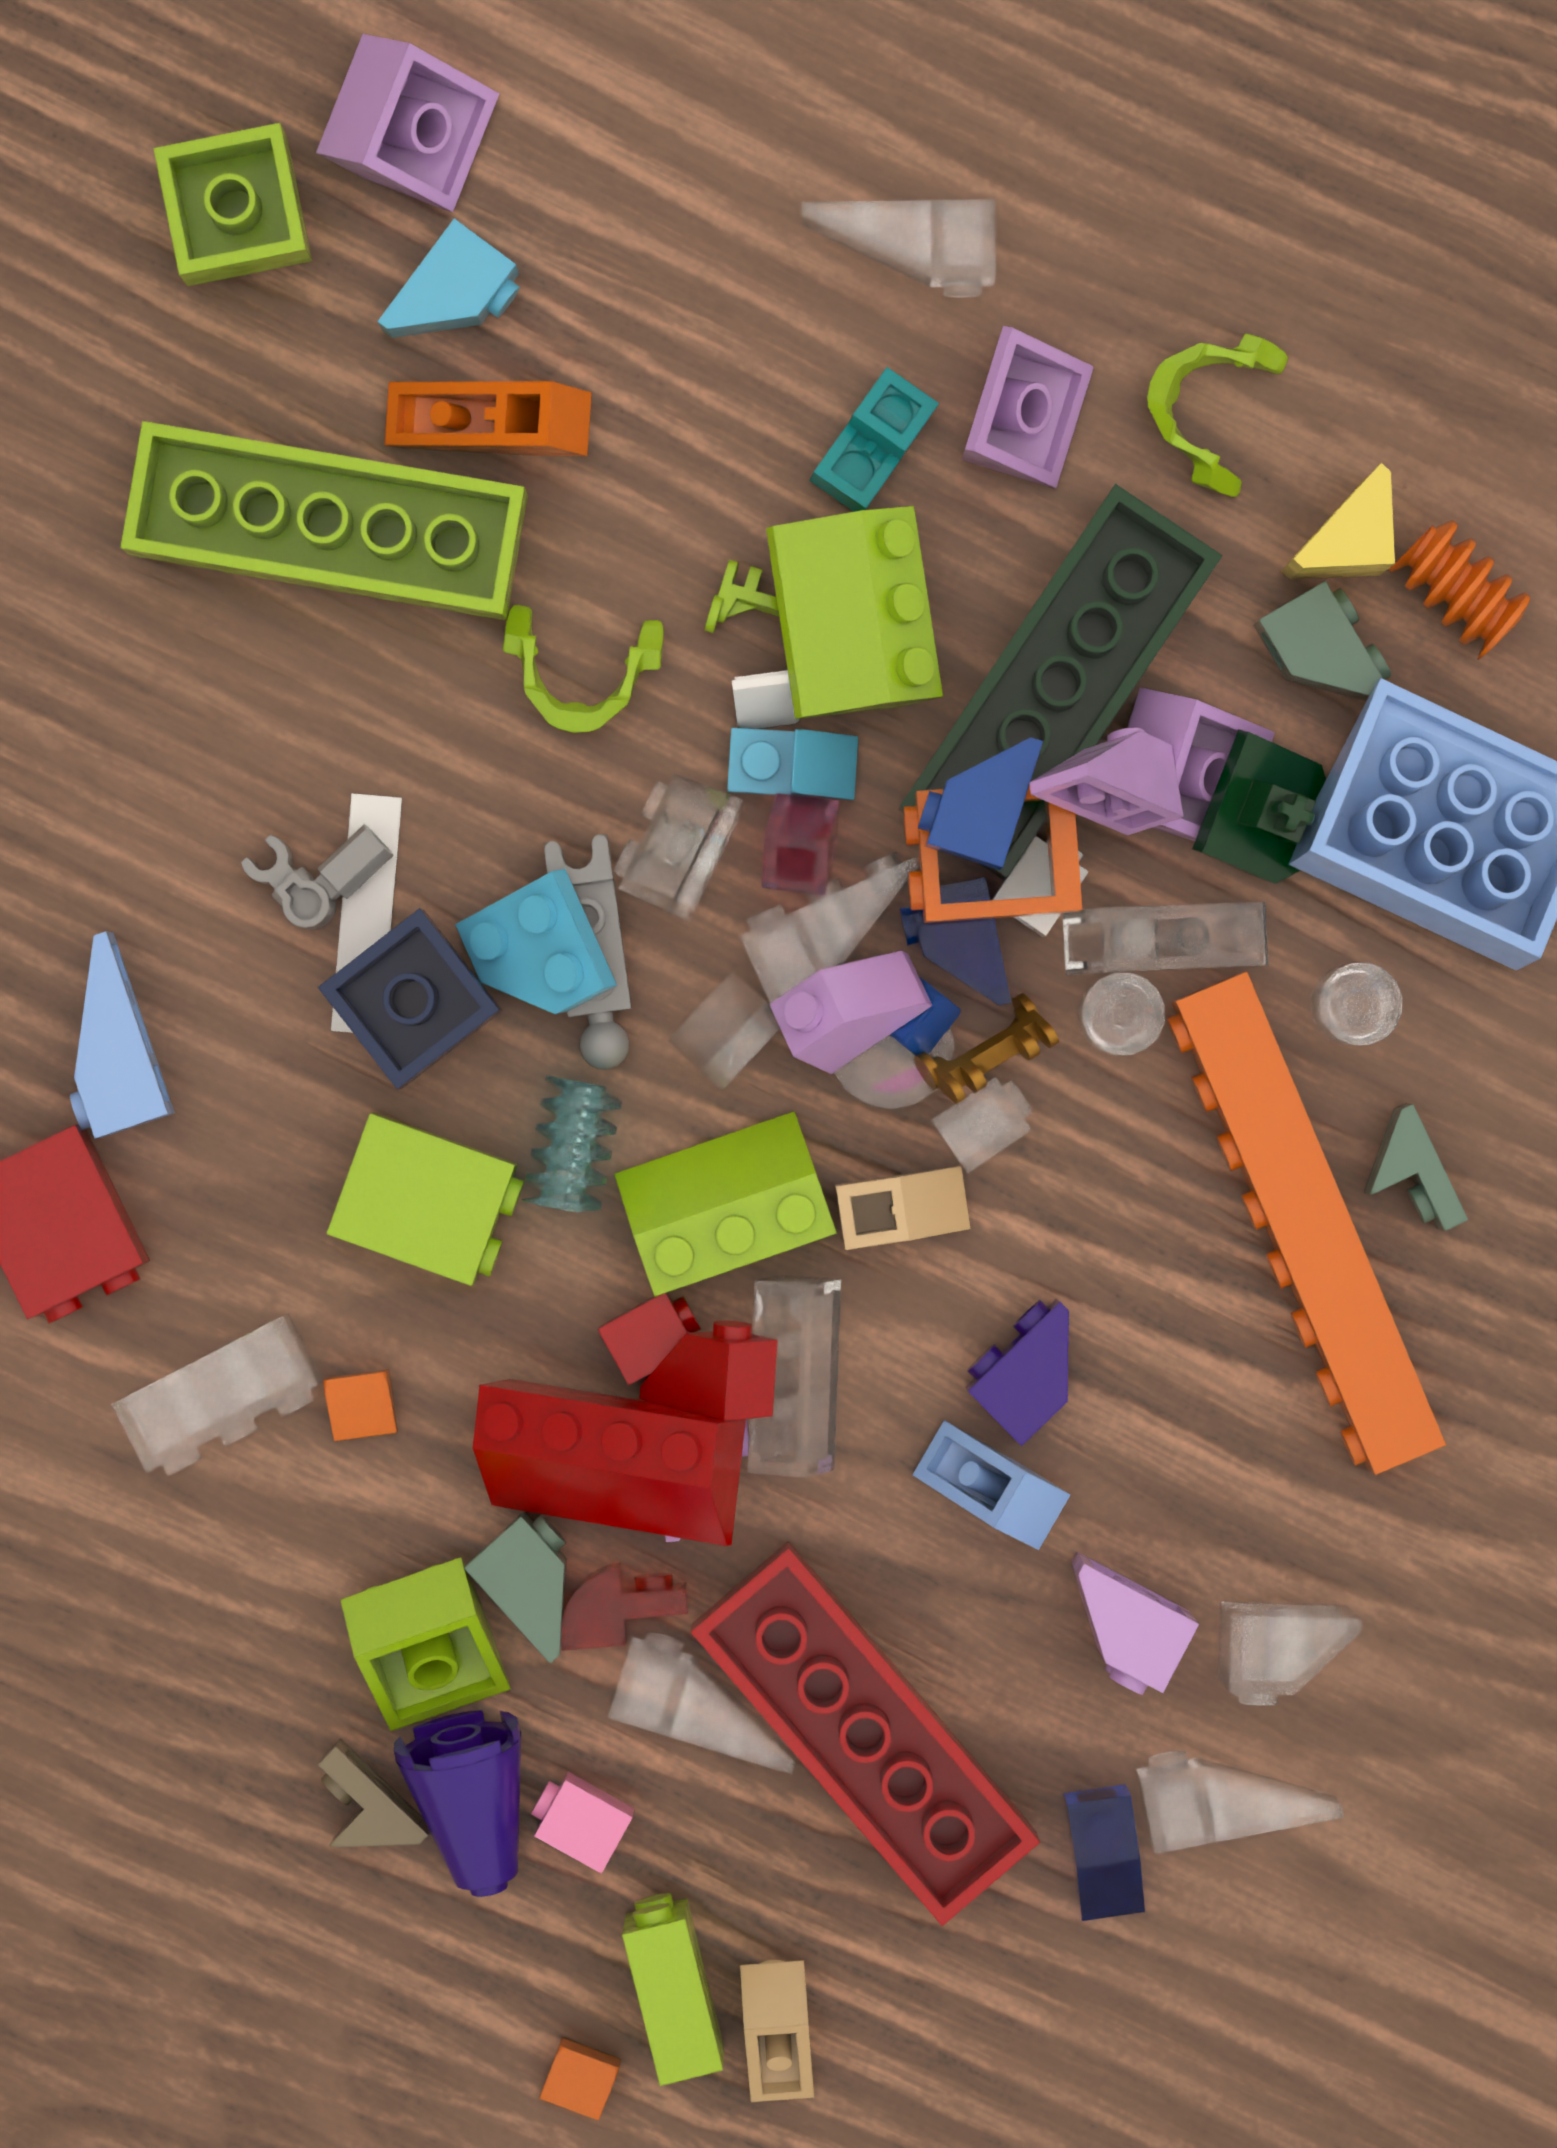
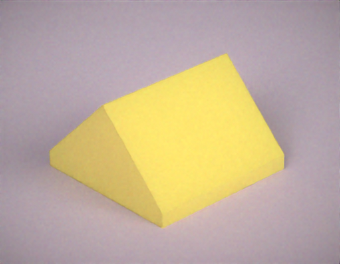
M1382 463L1376 467L1281 572L1290 580L1380 576L1395 564L1391 471Z

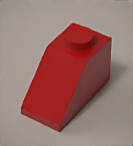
M741 1321L713 1322V1331L686 1333L640 1386L639 1399L723 1421L772 1417L778 1340L752 1334V1324Z

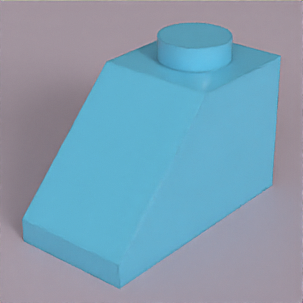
M454 218L377 322L382 331L392 338L482 325L490 313L499 318L518 294L520 286L514 283V280L519 275L517 266Z

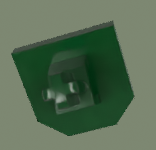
M1238 729L1192 850L1274 884L1301 871L1288 864L1296 845L1300 844L1306 826H1311L1314 821L1315 813L1312 810L1316 802L1315 800L1326 781L1322 765L1251 732Z

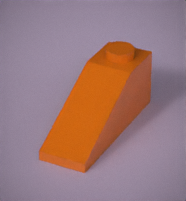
M554 381L389 382L384 445L399 448L525 456H588L592 392Z

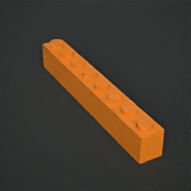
M1241 972L1172 1001L1171 1003L1176 1015L1167 1018L1168 1026L1180 1053L1191 1050L1201 1072L1191 1077L1194 1088L1205 1112L1216 1109L1223 1124L1225 1133L1216 1136L1218 1145L1230 1171L1241 1168L1250 1191L1241 1195L1242 1202L1254 1229L1258 1230L1266 1227L1275 1250L1266 1254L1268 1264L1279 1288L1282 1289L1287 1286L1292 1288L1300 1309L1290 1313L1292 1321L1304 1347L1316 1345L1325 1368L1315 1371V1374L1328 1405L1331 1407L1340 1403L1348 1421L1349 1427L1340 1430V1434L1353 1464L1356 1466L1365 1462L1367 1469L1374 1475H1377L1446 1446L1248 972Z

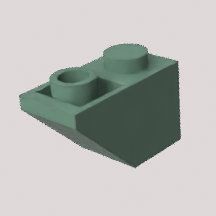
M1326 581L1259 619L1253 625L1285 680L1367 701L1377 680L1380 678L1386 680L1392 676L1385 659L1373 643L1364 647L1352 625L1359 622V617L1345 592L1341 588L1332 592Z

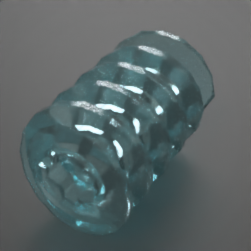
M546 1075L545 1081L561 1090V1094L559 1096L541 1098L540 1106L556 1115L555 1121L537 1123L535 1131L549 1139L551 1145L531 1149L530 1156L544 1164L546 1170L526 1174L525 1181L539 1189L541 1195L521 1199V1201L578 1213L601 1210L603 1201L588 1193L587 1188L606 1185L608 1176L591 1165L593 1162L610 1160L613 1151L596 1140L597 1137L616 1134L617 1126L602 1117L601 1114L602 1112L621 1109L622 1101L607 1092L606 1086Z

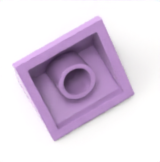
M1003 326L962 460L1047 487L1057 488L1094 366L1013 327Z

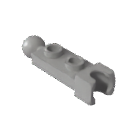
M600 834L592 839V859L586 867L581 869H573L567 866L563 850L555 841L545 842L544 852L547 874L551 871L566 869L617 986L567 1012L568 1017L588 1015L589 1025L583 1030L579 1042L581 1055L590 1066L609 1070L619 1066L626 1059L630 1045L626 1030L619 1023L614 1022L613 1011L632 1009L608 835Z

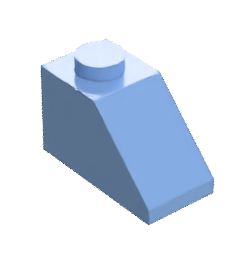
M945 1420L913 1473V1476L993 1528L1037 1550L1042 1546L1070 1497L1069 1493L1031 1469Z

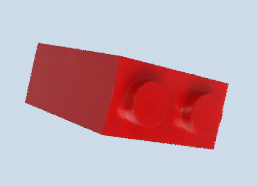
M79 1124L73 1125L0 1161V1265L27 1320L44 1313L48 1324L83 1308L78 1297L83 1293L101 1285L107 1296L141 1279L136 1268L149 1262L150 1259L86 1129L82 1130Z

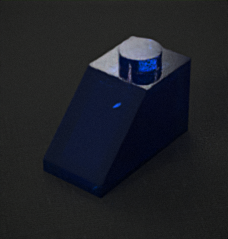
M986 877L940 886L941 904L990 900ZM910 906L899 908L907 946L919 944L921 957L995 1006L1012 1003L994 918L924 923L923 910H911Z
M1126 1784L1063 1793L1082 1921L1145 1912L1141 1860L1132 1798Z

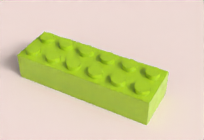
M142 421L120 548L128 555L507 621L528 494L524 486Z

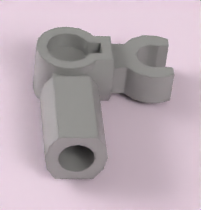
M364 824L318 867L321 874L316 879L304 867L296 870L293 867V855L290 847L283 840L272 835L265 839L268 845L274 849L277 856L276 863L271 869L261 870L252 859L247 857L241 864L250 878L263 884L272 885L275 889L272 897L283 908L285 916L291 923L304 929L317 930L322 929L331 922L336 911L335 901L341 895L348 899L394 855L379 837Z

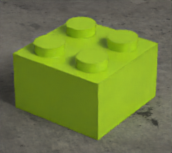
M281 123L153 148L179 276L187 286L312 261L288 137Z

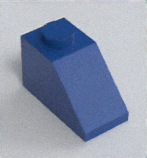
M1030 737L946 781L942 794L929 791L918 825V829L929 832L925 846L1001 870L1005 863L1043 741Z

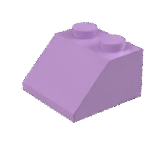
M362 34L316 153L364 179L443 210L453 212L499 93L410 43Z
M1140 687L1129 718L1128 728H1142L1146 733L1172 744L1184 816L1183 818L1152 828L1195 841L1238 729L1251 732L1272 742L1275 732L1199 700Z
M1076 1551L1071 1561L1072 1569L1097 1649L1107 1664L1105 1670L1110 1673L1109 1677L1141 1695L1144 1694L1148 1686L1163 1693L1199 1623L1189 1610Z

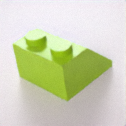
M461 1557L443 1564L433 1565L423 1571L383 1585L373 1586L363 1592L340 1599L354 1658L390 1731L511 1690L480 1597L469 1573L464 1569L465 1564Z

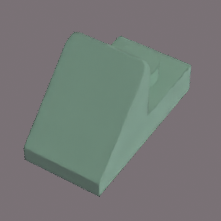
M1405 1103L1393 1110L1367 1180L1364 1194L1372 1195L1412 1176L1416 1186L1407 1189L1419 1218L1423 1224L1433 1220L1437 1229L1446 1231L1467 1221L1468 1218L1414 1105Z

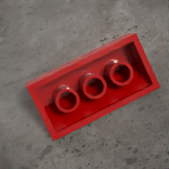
M515 1379L479 1385L472 1449L492 1506L723 1546L732 1545L746 1419L723 1421L650 1401Z

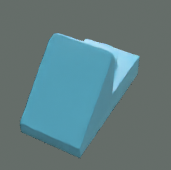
M731 728L727 793L854 801L858 736L805 729H795L794 732Z

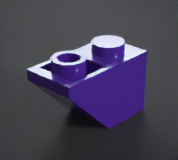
M1058 1299L1048 1307L1041 1300L1036 1302L1013 1325L1020 1334L1002 1352L995 1344L992 1345L967 1370L974 1378L966 1386L967 1391L1020 1446L1025 1444L1068 1402L1069 1310Z

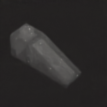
M995 199L802 202V226L928 287H943V295L946 297H976L982 295V286L994 285L996 278Z
M647 1632L645 1641L632 1637L608 1718L792 1775L796 1763L793 1751L693 1655L681 1652L684 1645L682 1641L655 1632Z
M1172 1751L1151 1756L1148 1758L1150 1767L1136 1769L1149 1841L1155 1854L1344 1817L1342 1804L1334 1795L1199 1757L1187 1759L1186 1751Z

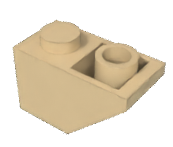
M961 1166L835 1184L845 1250L910 1241L971 1229Z

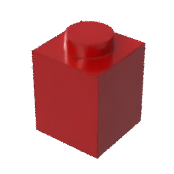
M668 1292L646 1300L598 1328L628 1386L651 1374L686 1333H696L701 1330L684 1296L672 1301Z

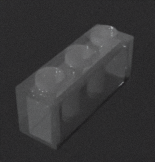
M779 1275L754 1280L752 1334L776 1339L778 1343L773 1416L749 1419L747 1473L809 1478L834 1470L841 1279Z
M289 1313L111 1405L146 1473L162 1465L167 1476L202 1459L196 1447L217 1436L220 1437L225 1447L258 1430L253 1419L254 1417L274 1407L277 1408L280 1416L283 1417L311 1403L315 1398L310 1388L321 1383L323 1379Z

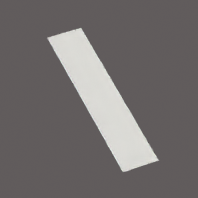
M351 793L348 839L365 824L390 849L394 856L348 899L342 897L336 973L391 931L402 798ZM333 1008L331 1031L353 1033Z

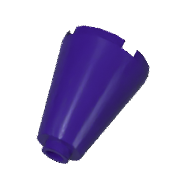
M483 1710L443 1716L414 1727L415 1740L406 1746L401 1736L394 1742L396 1763L455 1885L460 1889L470 1890L471 1895L476 1897L491 1896L504 1891L508 1887L507 1881L514 1878L518 1873L521 1730L518 1718L504 1711H500L502 1722H485Z

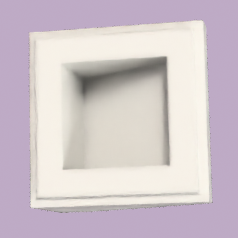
M788 670L734 677L735 680H732L736 719L739 728L760 729L799 722L800 719H795Z

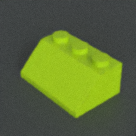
M914 506L861 510L766 528L795 719L899 708L943 697Z
M795 1111L614 1173L654 1297L837 1234Z

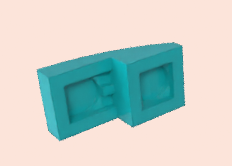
M886 367L852 415L847 426L817 466L809 481L853 512L866 510L939 403Z

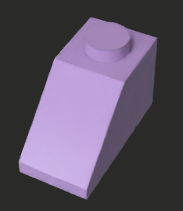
M904 951L820 969L769 1004L793 1057L830 1074L933 1006L908 953Z

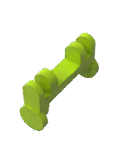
M729 559L719 594L714 596L704 631L714 633L717 622L724 623L729 617L754 609L779 617L777 598L757 591L763 569L750 566L744 587L735 585L733 582L737 575L739 562Z

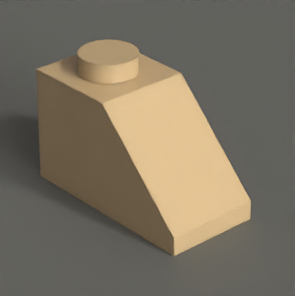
M767 1960L760 1964L740 1965L744 2036L751 2102L814 2098L804 1960L790 1962Z

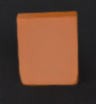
M389 1369L328 1377L323 1380L334 1441L398 1432Z
M561 2037L539 2099L599 2121L618 2074L621 2059Z

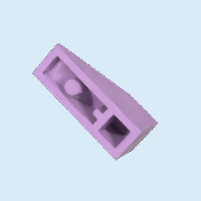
M1124 728L1114 731L1107 736V742L1080 751L1029 782L1031 795L1127 836L1184 817L1172 744L1146 733L1142 728Z

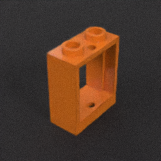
M1029 785L1024 802L1042 800L1031 795ZM943 789L916 791L914 794L915 806L903 807L906 846L918 845L920 871H908L911 910H923L924 923L1075 913L1083 910L1075 813L1045 801L1051 896L941 904L937 850L925 846L929 832L918 829V825L929 791L942 794Z

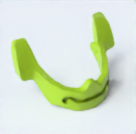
M1246 333L1239 346L1235 348L1198 343L1166 358L1158 366L1149 385L1147 395L1148 408L1163 438L1193 461L1192 482L1203 488L1231 497L1239 495L1242 484L1241 479L1218 464L1220 456L1211 453L1209 449L1195 447L1185 440L1176 426L1177 422L1173 418L1172 405L1177 401L1180 394L1182 379L1194 369L1210 364L1231 363L1236 367L1257 368L1275 374L1282 373L1288 362L1286 353L1264 338Z
M514 605L510 609L505 626L503 651L517 655L521 659L525 694L550 725L572 733L590 732L599 729L627 706L640 672L660 669L663 650V625L659 620H646L642 623L636 647L630 646L629 656L625 659L627 672L620 685L606 700L593 706H587L580 702L562 703L546 689L539 676L535 662L538 648L536 647V636H533L532 610L530 607Z

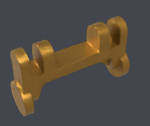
M1021 993L1012 999L1015 1018L1008 1028L954 1060L948 1061L939 1056L932 1059L926 1052L915 1056L914 1060L920 1075L927 1085L933 1090L939 1088L949 1099L958 1104L966 1099L962 1089L963 1086L966 1085L974 1093H977L987 1086L983 1074L1018 1053L1027 1061H1030L1040 1055L1038 1041L1051 1048L1059 1043L1058 1036L1053 1027L1039 1015L1030 998Z

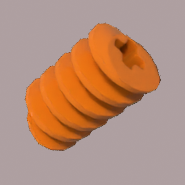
M1454 520L1438 527L1432 525L1402 554L1388 571L1393 573L1410 566L1412 571L1405 584V588L1411 591L1428 584L1430 589L1423 602V606L1426 609H1430L1446 602L1448 608L1441 624L1446 628L1464 620L1467 624L1459 642L1464 646L1482 638L1485 642L1477 660H1480L1521 620L1531 597L1527 593H1521L1507 600L1505 596L1513 579L1507 574L1489 582L1487 577L1494 565V560L1488 556L1471 564L1469 559L1476 546V542L1469 538L1453 546L1451 540L1458 527Z

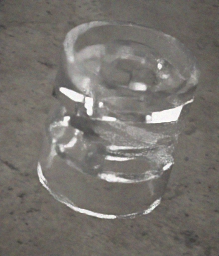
M1348 963L1328 970L1316 982L1310 997L1311 1015L1317 1029L1329 1040L1341 1045H1371L1385 1039L1396 1028L1402 1014V994L1396 980L1384 968L1371 963Z
M1113 973L1095 980L1083 991L1077 1005V1024L1083 1038L1094 1049L1108 1055H1133L1146 1050L1159 1037L1165 1023V1005L1159 991L1148 979L1134 973Z

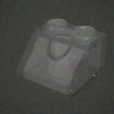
M1220 1602L1218 1679L1229 1693L1239 1696V1703L1277 1705L1278 1695H1295L1361 1632V1618L1347 1605Z

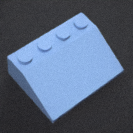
M1380 678L1374 685L1315 800L1316 802L1312 810L1315 813L1314 821L1311 826H1306L1300 844L1296 845L1288 865L1517 971L1541 959L1557 920V761Z

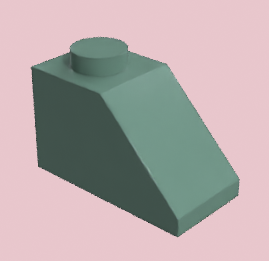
M524 1511L469 1560L464 1569L545 1659L551 1663L560 1655L563 1642L567 1558L560 1549L566 1544V1541L543 1515H540L533 1521Z

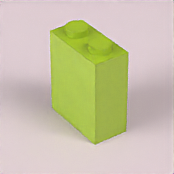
M370 1113L327 1235L473 1286L476 1283L478 1274L491 1276L503 1241L493 1238L492 1235L500 1213L512 1217L524 1181L514 1177L518 1166L517 1163L378 1113Z
M662 1893L634 1902L636 1911L625 1914L622 1937L660 2086L723 2071L724 2043L688 1899L673 1901L671 1893Z

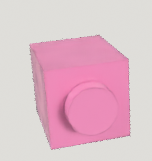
M567 1772L560 1786L548 1781L536 1802L531 1815L540 1819L534 1836L602 1874L633 1818L634 1808L576 1775Z

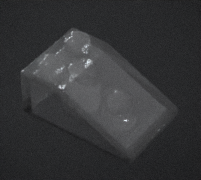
M675 773L668 786L657 781L641 816L651 820L641 843L632 839L628 840L614 869V874L623 877L618 889L689 924L744 811L743 800Z

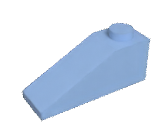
M107 931L93 935L74 1074L78 1091L70 1094L72 1108L82 1130L91 1128L95 1139L104 1138L175 1113L113 932Z

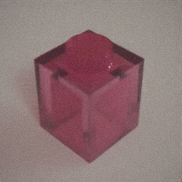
M776 793L765 831L762 888L826 895L836 857L840 801Z

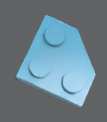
M566 869L551 871L455 924L481 983L553 1014L568 1012L617 986Z

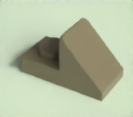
M341 1738L322 1757L318 1766L326 1772L321 1778L325 1787L345 1805H349L355 1800L362 1807L335 1835L329 1845L330 1847L419 1845L429 1835L430 1831L422 1815Z

